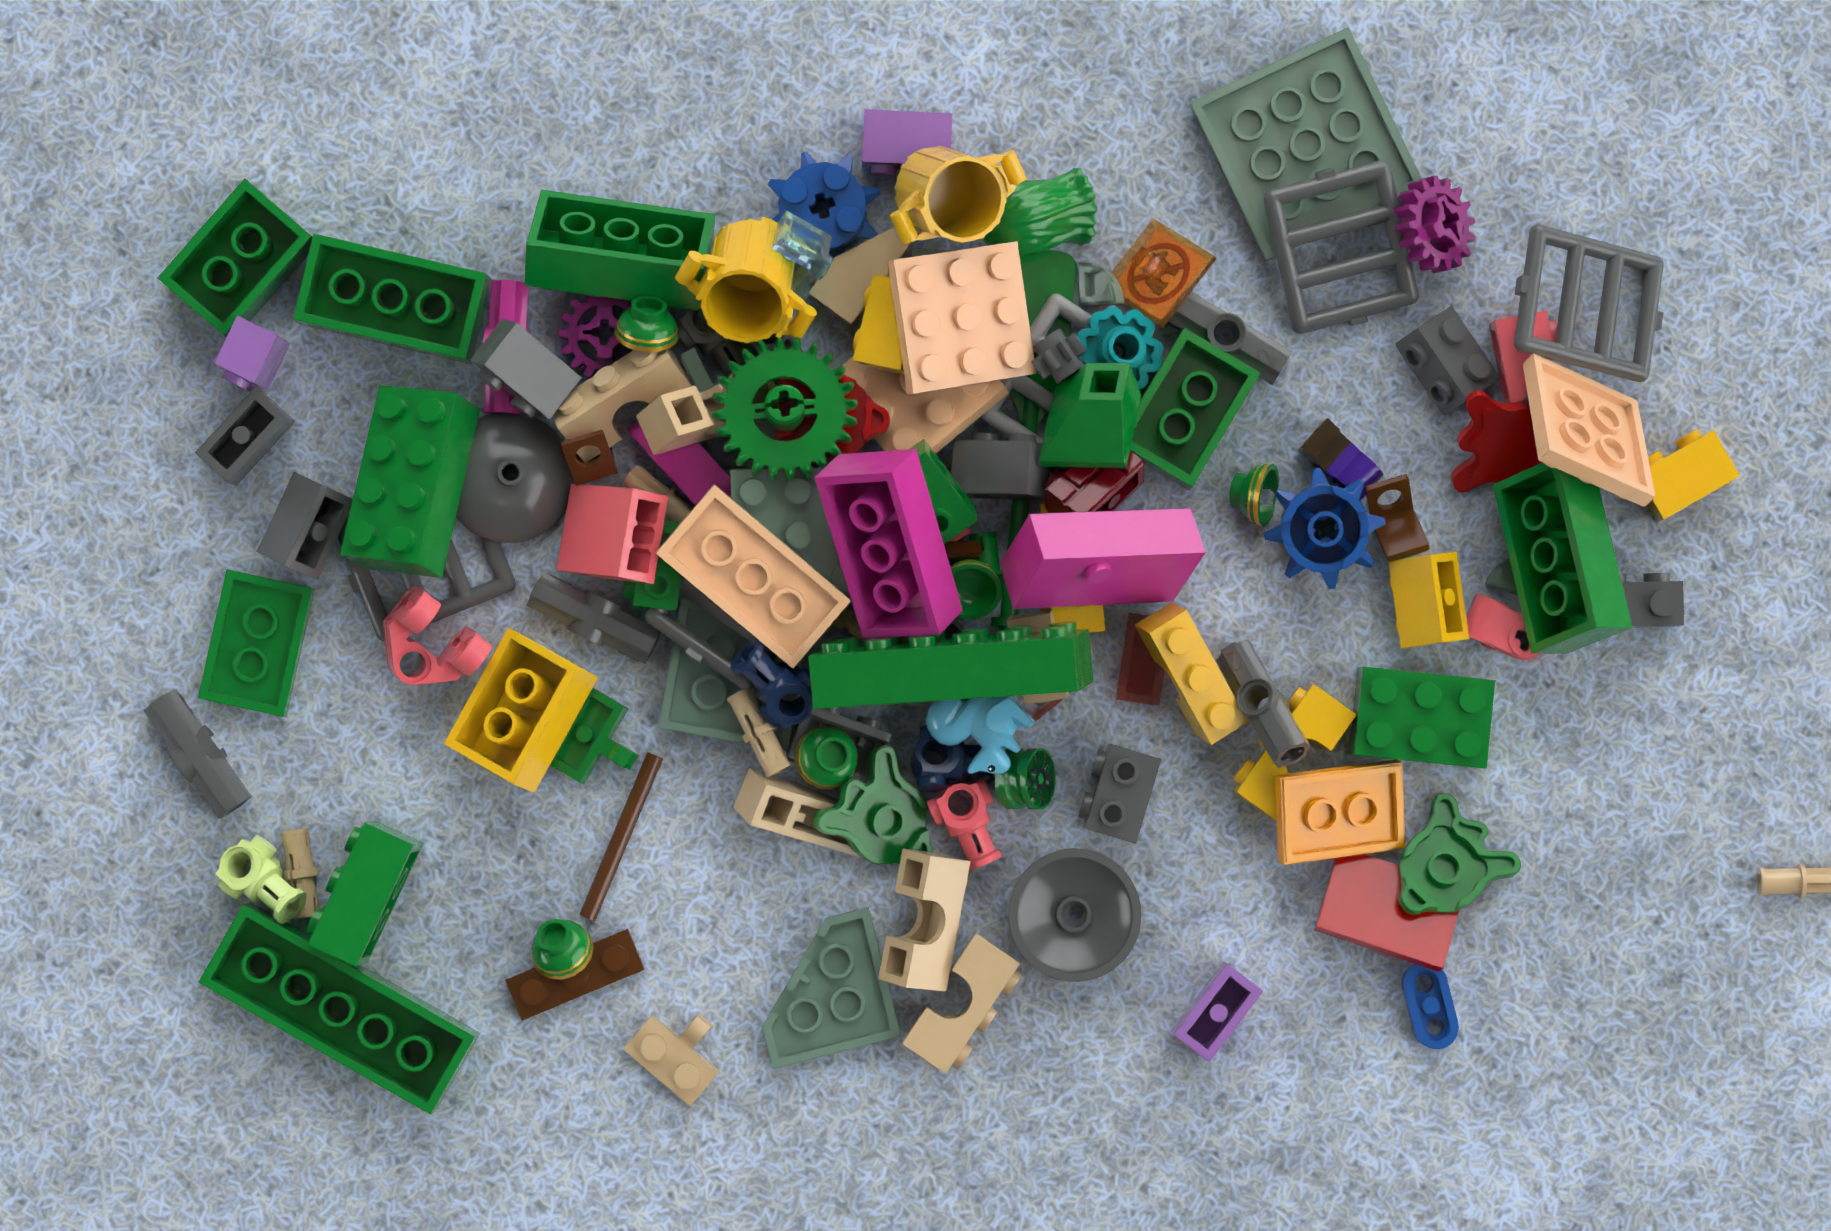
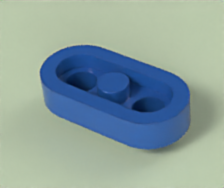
M1412 964L1405 970L1401 984L1413 1033L1416 1039L1428 1048H1446L1454 1042L1459 1031L1458 1019L1446 974L1443 970L1437 972ZM1421 975H1428L1432 981L1429 990L1421 992L1416 987V980ZM1432 1018H1439L1442 1022V1030L1438 1034H1430L1427 1030V1023Z

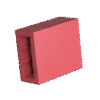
M571 484L556 570L592 578L654 584L658 561L656 551L660 548L668 496L635 488L583 484L576 486Z

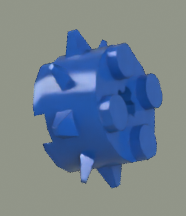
M808 151L801 153L800 169L793 172L787 180L770 179L768 186L779 197V214L772 218V220L781 225L780 230L786 232L790 241L794 243L796 264H800L811 253L819 256L829 255L833 260L834 257L844 253L845 249L850 247L857 238L871 239L878 235L866 221V205L881 195V191L879 188L861 187L857 178L851 174L853 157L848 154L837 164H832L828 162L816 163ZM826 199V204L830 202L834 204V207L829 209L830 216L828 218L820 219L819 213L812 215L811 210L816 208V201Z
M1315 468L1310 487L1302 489L1297 494L1281 489L1276 491L1275 496L1281 503L1284 511L1281 515L1280 525L1264 532V539L1282 543L1290 555L1284 575L1291 578L1307 568L1313 572L1321 573L1328 589H1335L1340 570L1348 568L1353 563L1368 568L1375 564L1365 547L1369 541V533L1385 525L1386 522L1384 517L1366 514L1365 507L1359 501L1364 481L1359 478L1342 489L1335 485H1329L1321 468ZM1329 516L1332 517L1335 523L1331 527L1336 530L1335 535L1331 539L1327 536L1321 537L1320 540L1316 539L1313 535L1317 531V529L1313 528L1314 522L1317 519L1325 521Z

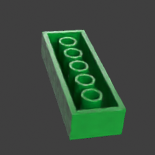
M1059 622L1049 624V627L1041 628V632H1032V625H1016L997 631V635H989L988 628H973L961 630L962 633L953 634V638H945V632L943 631L940 635L909 637V641H902L901 637H877L866 640L865 644H858V637L832 639V642L821 644L822 650L808 655L813 709L1078 692L1093 682L1089 629H1076V622Z
M253 903L243 904L198 983L428 1114L434 1113L457 1076L480 1032L362 965L358 967L352 966L307 945L311 936L287 922L280 924L273 918V914Z

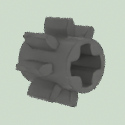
M1058 329L1033 346L1038 357L1031 362L1042 380L1051 375L1058 384L1084 366L1079 355L1084 353L1086 349L1075 332L1066 338L1061 329Z

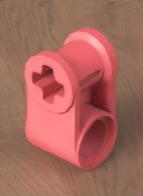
M1481 594L1475 595L1466 615L1470 638L1482 642L1481 646L1498 650L1519 660H1529L1540 655L1531 654L1530 647L1524 651L1519 648L1521 641L1515 638L1516 633L1526 631L1522 614L1492 598Z

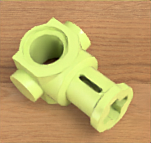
M255 835L251 842L242 839L238 845L229 847L223 853L219 869L215 873L221 879L218 886L234 899L239 900L244 894L252 902L262 901L274 912L273 918L280 924L288 922L302 910L306 903L307 894L300 888L294 889L282 878L283 869L280 868V861L274 856L277 850L271 843L259 835ZM251 859V869L244 876V865L247 860Z

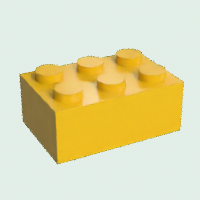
M508 627L444 744L508 782L535 793L595 685L598 676Z

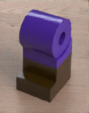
M1329 418L1325 419L1298 449L1305 458L1317 468H1321L1322 472L1331 481L1337 483L1343 489L1359 478L1364 481L1359 501L1366 496L1365 486L1377 483L1384 476L1379 467L1350 442Z

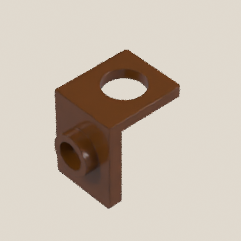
M603 430L561 442L563 453L576 486L618 473L612 446L609 448ZM584 446H595L601 453L585 463L577 454V451Z
M1407 474L1365 486L1369 514L1385 518L1386 524L1374 530L1388 562L1430 550L1428 539L1413 508L1410 482ZM1388 490H1398L1401 492L1398 500L1392 504L1381 505L1377 503L1380 495Z

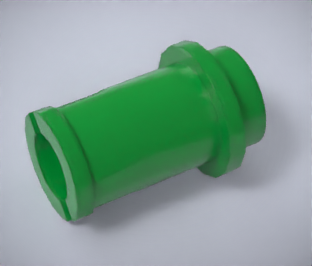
M982 532L983 536H979V533L969 535V541H978L982 550V555L978 561L989 565L997 573L1002 585L1003 574L1000 570L996 540L997 532Z

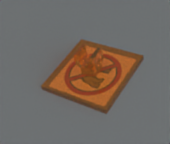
M1153 218L1111 273L1116 277L1122 288L1124 304L1132 309L1139 310L1144 317L1163 328L1215 262L1216 257Z

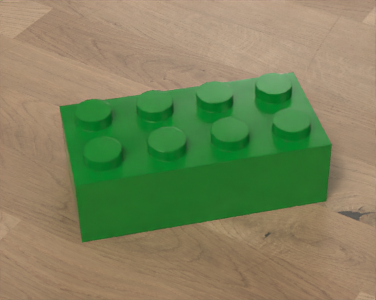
M541 189L526 242L524 286L633 301V299L639 296L648 295L661 298L666 302L667 306L678 309L700 310L701 300H697L696 296L686 286L680 284L675 276L690 251L699 252L701 255L711 254L715 214ZM701 266L694 280L700 281L707 269L706 266Z
M313 233L293 320L303 326L472 365L470 360L474 356L492 279L483 272Z
M379 385L340 552L341 556L364 569L442 578L480 408L458 393Z
M1543 462L1494 484V494L1531 654H1568L1631 629L1632 623L1600 488L1591 483H1585L1562 470L1551 468Z

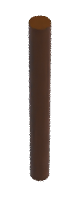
M649 752L646 753L579 915L596 921L663 758Z

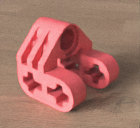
M417 585L406 592L383 620L389 670L399 680L411 685L457 681L462 674L466 676L471 675L483 663L492 649V645L471 628L464 627L437 658L415 640L408 637L411 633L415 635L420 633L432 621L441 607L439 601ZM408 652H417L421 659L418 669L410 674L402 673L400 669L402 656Z

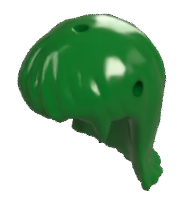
M1073 168L1067 173L1051 179L1025 180L1018 184L1015 191L1006 198L1007 203H1005L1000 223L986 234L982 240L987 246L1017 241L1021 258L1034 256L1062 243H1072L1080 246L1091 242L1092 237L1096 235L1094 214L1098 210L1094 202L1096 195L1093 193V186L1090 184L1088 177L1083 174L1081 168Z

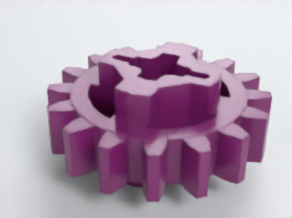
M1436 175L1407 184L1409 191L1399 194V198L1404 205L1394 209V213L1401 217V223L1394 226L1395 231L1402 232L1403 239L1399 243L1400 248L1408 247L1410 249L1408 261L1410 263L1419 261V269L1421 271L1432 270V273H1439L1451 270V268L1460 267L1463 265L1461 258L1471 255V251L1466 243L1473 242L1476 238L1469 232V226L1475 224V219L1468 217L1467 210L1471 206L1470 201L1461 202L1462 189L1460 187L1451 189V180L1449 178L1439 180Z
M586 294L587 301L583 304L575 299L570 301L576 311L573 315L562 313L560 318L569 326L568 329L558 331V337L569 340V344L565 345L561 352L564 356L573 354L576 356L570 365L574 370L585 365L587 367L585 377L589 379L601 368L616 362L615 353L623 346L616 339V336L610 337L608 345H603L600 338L593 337L592 334L602 331L603 324L609 323L611 329L615 331L618 322L615 318V307L626 311L631 307L632 301L628 304L623 299L595 297ZM597 308V315L588 324L579 325L589 311ZM578 343L591 344L597 350L598 362L586 357Z

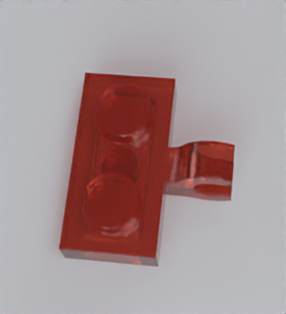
M1129 612L1116 700L1159 706L1164 672L1166 671L1154 662L1134 626L1149 615Z

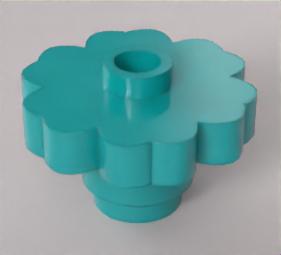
M1110 306L1103 311L1091 314L1087 320L1088 328L1076 333L1086 349L1084 353L1079 355L1084 365L1086 363H1130L1139 390L1147 386L1148 374L1156 372L1161 367L1162 361L1160 356L1163 353V344L1161 341L1152 338L1155 324L1152 320L1144 318V315L1137 309H1132L1123 314L1118 307ZM1113 344L1119 345L1122 348L1123 356L1121 359L1115 354Z

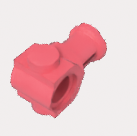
M984 778L969 783L960 781L949 783L939 795L926 801L935 825L945 823L949 836L958 838L966 860L971 861L969 870L984 866L1003 856L1000 849H995L986 824L991 821L986 805L993 803ZM957 790H965L971 796V806L968 811L962 814L952 813L948 808V799ZM972 834H974L977 839V842L980 847V852H978L976 848V845L972 838Z

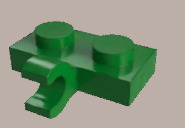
M592 688L550 765L581 784H585L601 755L621 767L631 770L639 755L611 739L629 708Z

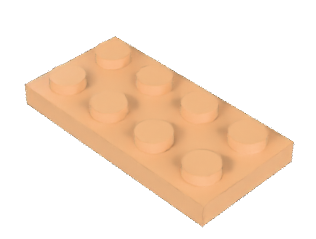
M713 484L656 551L659 557L792 668L797 665L851 601L848 596L715 484Z

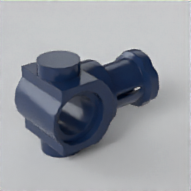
M758 640L748 642L737 652L731 662L730 669L736 675L743 674L756 686L755 695L764 702L759 707L762 716L772 726L777 727L781 725L784 729H787L790 725L800 724L805 721L811 714L813 706L810 669L804 667L801 670L797 665L792 668L786 662L776 663L763 651L764 646ZM790 693L800 695L797 699L792 701H786L781 699L783 696Z
M927 725L920 727V737L910 765L913 774L917 778V785H919L921 790H944L949 781H961L963 775L989 776L990 780L995 781V774L983 771L973 774L968 773L967 769L982 748L980 745L964 744V741L958 745H943L931 736ZM926 751L936 752L942 757L943 763L939 765L929 764L924 760L922 753Z

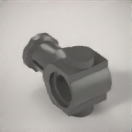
M702 308L700 310L688 309L685 316L679 319L680 323L677 324L679 336L686 347L690 348L695 344L703 356L711 355L725 377L732 375L728 367V362L731 360L725 353V349L729 350L737 364L744 366L745 362L742 357L743 347L738 341L723 338L714 329L708 332L698 330L694 326V319L703 310Z

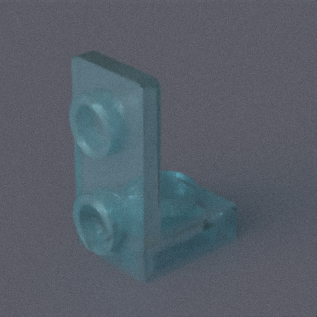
M786 211L777 224L772 249L779 252L785 259L800 264L793 274L791 290L805 301L810 292V284L814 278L821 280L830 268L833 257L829 255L832 236Z

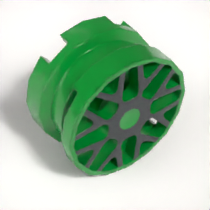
M1021 748L1017 753L1006 749L1005 752L1011 761V766L1007 772L995 774V788L1001 805L1006 809H1023L1026 806L1028 809H1045L1054 796L1056 786L1054 762L1049 752L1044 748H1028L1026 751Z

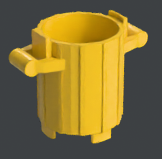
M943 146L923 148L908 156V160L900 167L901 170L894 187L896 190L894 198L899 210L890 214V218L903 244L936 237H945L958 243L982 239L1000 223L1005 203H1007L1006 198L1027 177L1014 150H1009L1002 154L994 153L973 157ZM915 227L920 228L921 231L917 232Z
M764 216L761 217L760 221L748 219L733 224L730 223L727 227L723 226L714 238L711 254L701 255L699 252L690 251L675 276L676 280L686 286L696 296L697 300H701L700 305L708 326H711L725 339L749 343L768 339L774 333L778 338H781L782 335H791L794 338L799 337L801 339L817 315V311L812 306L806 304L801 297L791 290L796 254L794 253L789 236H786L780 230L781 225ZM704 265L707 269L698 282L694 278L701 266ZM795 308L798 310V312L792 320L791 324L789 325L792 319L793 309Z

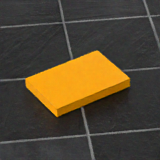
M1388 760L1274 775L1279 863L1287 865L1405 848L1402 762Z

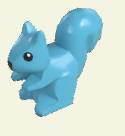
M1012 696L973 698L966 702L963 699L933 702L929 707L926 717L927 728L931 736L940 744L947 746L958 745L970 736L979 743L982 748L967 769L969 774L978 771L991 774L1007 772L1011 766V761L1004 749L1007 748L1015 753L1019 752L1021 747L1013 738L1014 732L1020 726L1030 728L1035 723V720Z

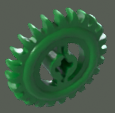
M799 337L795 338L790 350L785 349L782 338H776L774 351H770L765 343L760 340L758 342L759 356L755 357L747 349H742L744 366L734 361L728 362V367L734 378L718 377L719 384L727 390V393H714L712 395L713 400L723 405L724 408L713 411L711 416L714 420L723 421L726 424L716 429L715 435L717 437H731L724 446V452L731 453L740 450L736 465L742 466L750 460L753 461V476H757L766 467L769 470L770 481L776 480L780 470L785 472L788 482L794 481L796 469H800L806 478H811V465L813 463L823 470L828 465L825 458L826 454L832 457L842 454L836 442L850 443L852 441V437L843 430V427L855 426L857 419L845 414V412L855 409L858 406V401L856 399L844 398V396L854 389V383H839V380L846 372L845 366L830 370L833 354L830 352L818 360L816 358L818 352L817 343H813L806 353L801 352ZM779 379L796 380L807 386L815 396V399L804 400L803 395L798 389L791 385H780L769 391L765 398V403L753 404L760 389L769 382ZM780 400H789V405L793 407L790 409V416L783 417L780 410L776 409L780 405ZM817 416L809 432L799 439L788 442L773 440L764 435L754 422L767 420L774 429L788 432L800 426L804 417Z

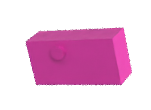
M907 449L837 455L814 478L862 637L940 635L963 609L917 450Z
M1191 508L1029 514L1000 562V568L1013 609L1173 602L1206 552Z

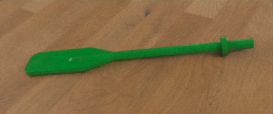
M1046 250L1034 256L1020 257L1029 326L1031 327L1052 294H1060L1073 303L1077 266L1073 257L1063 251ZM1058 315L1045 337L1061 329L1067 338L1070 336L1071 322ZM1036 352L1034 353V359L1038 357ZM1037 371L1036 374L1026 375L1051 393L1054 392V388L1062 383L1057 384L1051 375L1042 380ZM1012 388L1010 394L1020 424L1037 435L1038 425L1047 410ZM1012 499L1007 551L1029 515L1030 500ZM1005 580L1000 617H991L990 626L999 628V631L1005 630V627H1008L1007 619L1009 616L1018 615V609H1013Z

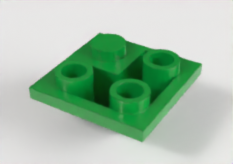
M1086 363L1054 388L1038 461L1040 467H1127L1141 399V392L1130 363Z

